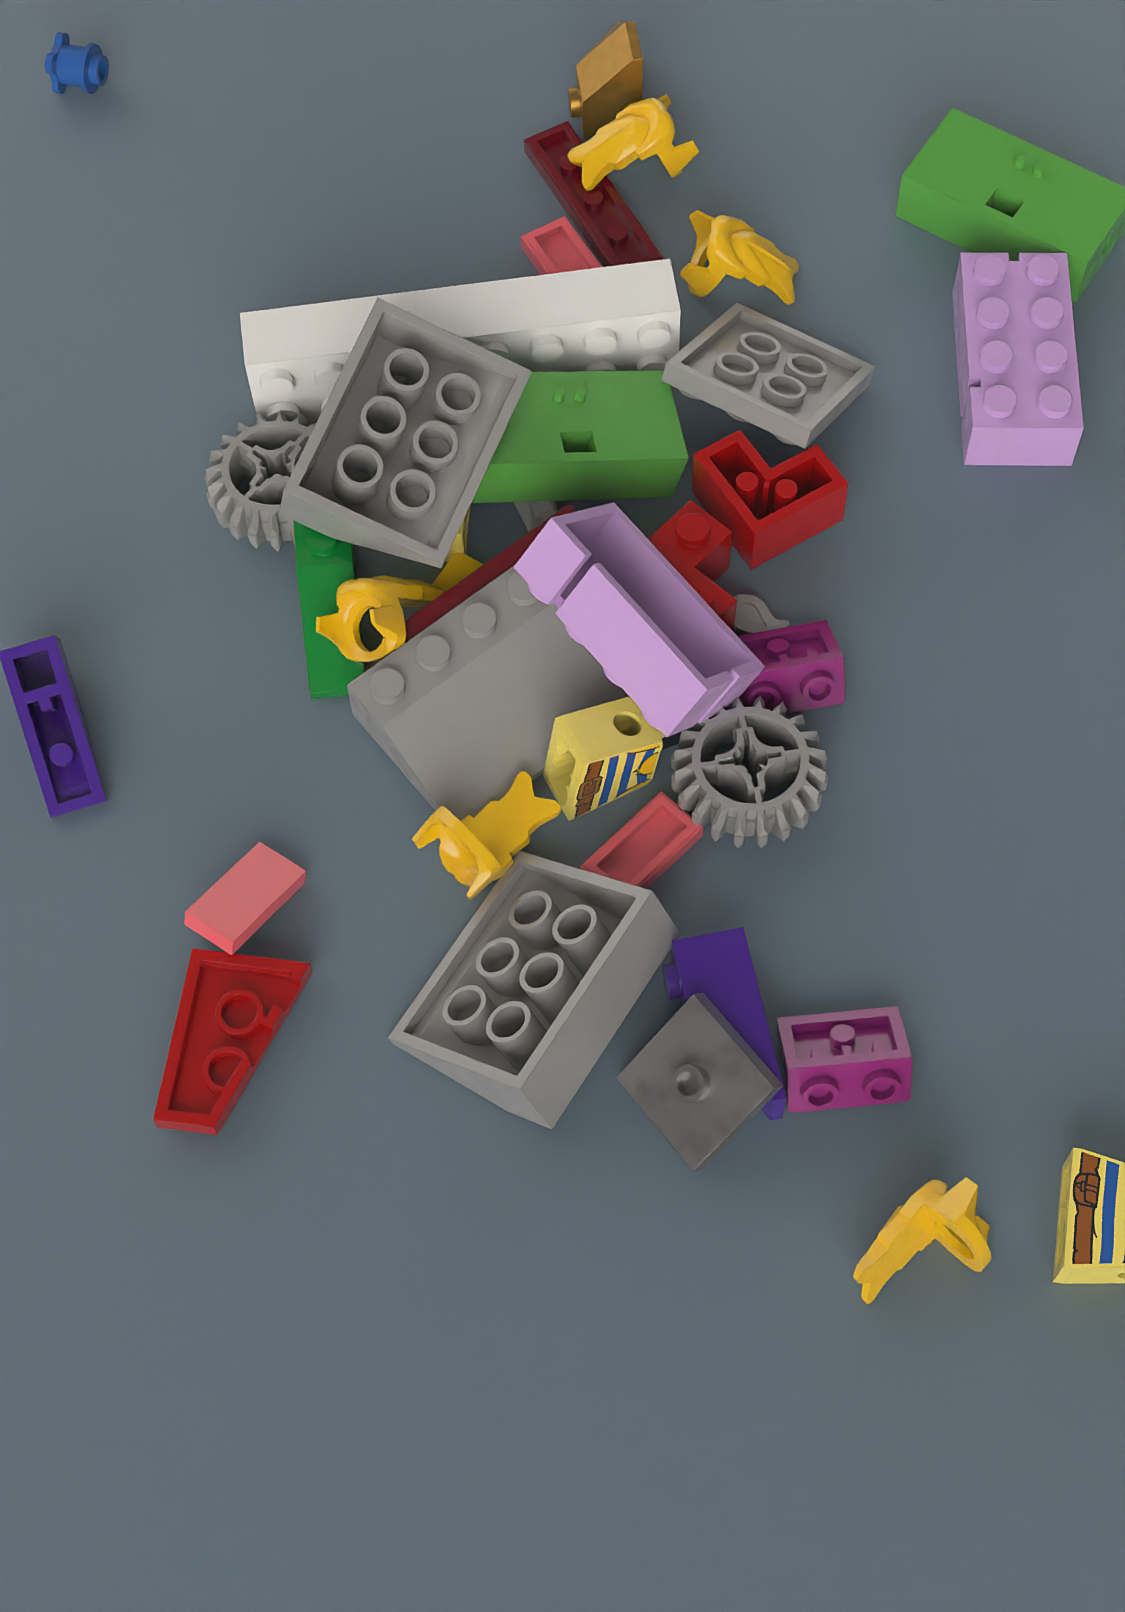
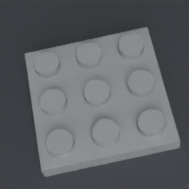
M736 303L666 362L661 381L678 388L683 395L689 398L703 400L726 411L731 418L737 421L749 422L774 434L783 443L798 445L806 449L870 385L876 366Z

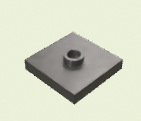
M704 993L693 994L616 1077L693 1171L704 1169L783 1087V1084Z

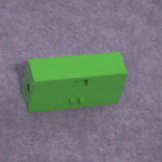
M952 107L902 174L895 216L971 253H1009V261H1017L1019 253H1067L1071 300L1077 302L1124 234L1125 187Z
M664 370L531 372L471 503L673 497L689 458L671 386L661 381Z

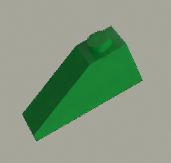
M293 521L296 570L311 699L349 695L347 685L366 672L365 662H356L346 658L339 651L337 645L327 637L317 633L316 617L338 613L337 588L343 582L358 579L355 545L330 538ZM360 621L359 634L363 643L362 622Z

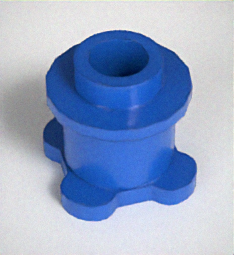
M58 32L55 36L51 52L46 55L45 71L50 75L52 91L54 93L63 94L67 85L81 87L83 92L87 94H93L99 86H103L106 83L109 73V62L98 44L90 43L86 47L72 45L67 33Z

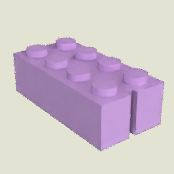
M960 253L952 297L960 416H963L961 431L964 465L1072 466L1084 426L1067 253H1019L1017 261H1009V253Z
M614 502L550 518L514 566V569L527 582L530 592L538 600L547 605L555 604L559 608L555 614L565 624V629L569 636L585 646L603 666L606 677L630 696L641 709L644 719L652 727L660 730L666 738L693 727L697 722L700 724L708 718H714L721 708L727 711L735 699L746 690L765 668L762 662Z

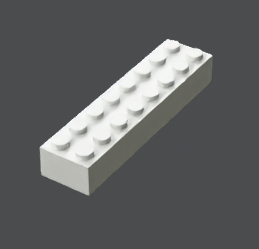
M663 259L240 313L244 362L257 417L260 414L267 422L275 421L281 410L287 417V421L292 422L302 413L308 420V423L312 424L317 423L377 297L521 365L532 372L664 370L666 362L679 352L681 309L671 260Z

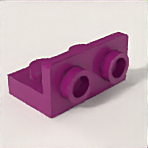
M826 620L738 636L765 666L739 696L744 707H753L754 701L760 695L765 703L764 709L773 711L777 705L783 702L787 708L786 714L838 705L845 701L844 656Z
M898 1006L777 1018V1039L786 1076V1103L789 1112L797 1113L881 1105L910 1100L912 1054Z

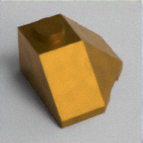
M635 21L617 22L575 65L576 87H569L567 89L568 105L571 119L580 118L583 138L593 137L599 128L615 120L616 114L628 104L642 100L643 56Z

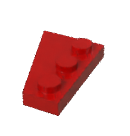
M192 948L153 1117L157 1128L210 1135L219 1134L312 975L313 970L310 963L236 953L231 955L227 952Z

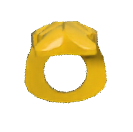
M667 94L658 99L651 97L628 104L616 114L615 120L599 128L596 135L587 142L569 151L567 156L570 162L582 167V184L586 191L593 190L604 176L614 169L622 170L637 158L642 161L655 154L659 156L673 179L681 174L683 168L700 152L693 140L673 146L675 127L671 115L667 112L671 104Z
M699 210L689 215L697 235L696 247L691 262L680 271V275L688 283L689 291L699 298L705 297L728 274L740 280L746 278L758 287L766 286L787 305L794 303L795 293L792 280L794 274L799 270V264L795 258L785 255L776 248L772 241L756 234L754 228L742 219L725 215L713 218ZM708 258L709 266L705 268L704 264Z
M387 575L351 579L343 582L337 588L338 613L316 617V632L327 637L337 645L339 651L348 659L356 662H379L405 644L406 628L401 606L411 608L423 607L446 591L420 580L402 579ZM375 607L369 610L371 622L384 638L376 650L369 651L361 642L359 626L363 614L369 608Z
M521 771L516 776L506 795L499 801H490L474 818L468 815L460 821L447 808L440 806L414 835L412 841L421 849L437 838L440 839L439 856L442 864L449 873L454 875L458 882L469 887L466 897L471 901L489 883L501 878L514 863L512 857L529 844L530 835L539 826L556 818L561 813V806L555 800L535 797L531 776L527 772Z
M965 1177L947 1191L948 1186L945 1182L933 1179L918 1189L904 1205L897 1207L878 1233L876 1240L856 1265L853 1274L854 1280L861 1284V1297L866 1304H870L876 1298L882 1287L896 1271L901 1270L918 1250L922 1251L934 1239L939 1241L950 1253L975 1272H981L990 1263L992 1257L987 1244L990 1225L978 1215L975 1216L979 1190L976 1183Z

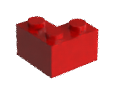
M741 430L693 454L692 493L711 516L732 531L731 544L751 570L843 520L849 483L818 444L773 468L768 466Z
M690 500L652 534L648 540L734 632L737 600L714 583L729 568L732 531Z

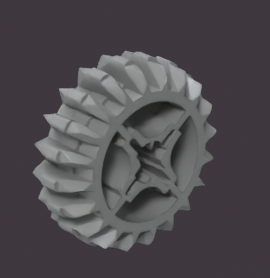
M281 410L275 421L267 422L258 414L256 425L252 427L238 422L237 437L222 435L221 450L211 451L209 459L211 467L205 469V481L208 489L206 495L210 508L214 509L217 521L222 525V528H230L231 535L237 541L249 537L250 544L256 550L266 540L271 542V546L277 552H279L284 541L292 540V543L295 545L294 520L279 514L283 490L316 425L314 423L309 426L308 420L302 413L292 422L287 421V417ZM247 476L252 481L249 483L250 490L243 496L238 490L243 479Z
M761 695L754 701L753 707H744L743 702L737 697L732 703L730 710L726 711L724 708H721L714 718H708L700 724L697 722L693 727H690L691 731H681L679 744H677L678 750H675L671 756V768L674 771V774L671 775V788L675 793H680L678 796L679 808L685 812L693 811L692 823L696 826L712 824L711 837L714 842L722 838L725 832L733 834V844L737 849L743 845L745 836H754L755 842L762 849L767 844L768 833L772 832L784 842L790 835V825L803 830L808 824V812L816 813L819 810L822 801L820 793L826 790L828 775L824 771L827 764V755L825 750L818 749L820 738L817 731H804L806 721L803 714L786 719L787 708L783 702L777 705L773 711L764 709L765 703ZM734 743V748L729 752L715 755V761L706 762L716 750ZM743 757L745 758L747 769L742 765ZM751 774L756 778L755 787L752 783ZM794 781L783 794L764 802V795L768 791L782 788L783 782ZM725 796H730V797H732V798L737 799L738 801L729 799V798H727V797H725Z

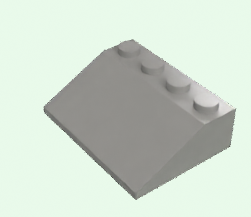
M377 297L283 490L279 514L330 538L442 568L532 371Z
M514 566L347 685L353 716L435 811L440 806H444L460 821L468 815L474 818L490 801H499L503 798L521 771L527 772L531 776L532 781L543 774L556 717L629 697L621 687L615 685L606 677L603 666L585 646L569 636L565 629V624L555 614L559 608L555 604L547 605L538 600L530 592L527 582L514 569Z
M519 851L513 858L514 863L499 878L391 1032L388 1039L395 1046L505 1111L553 1129L671 949L672 940H677L681 933L653 891Z

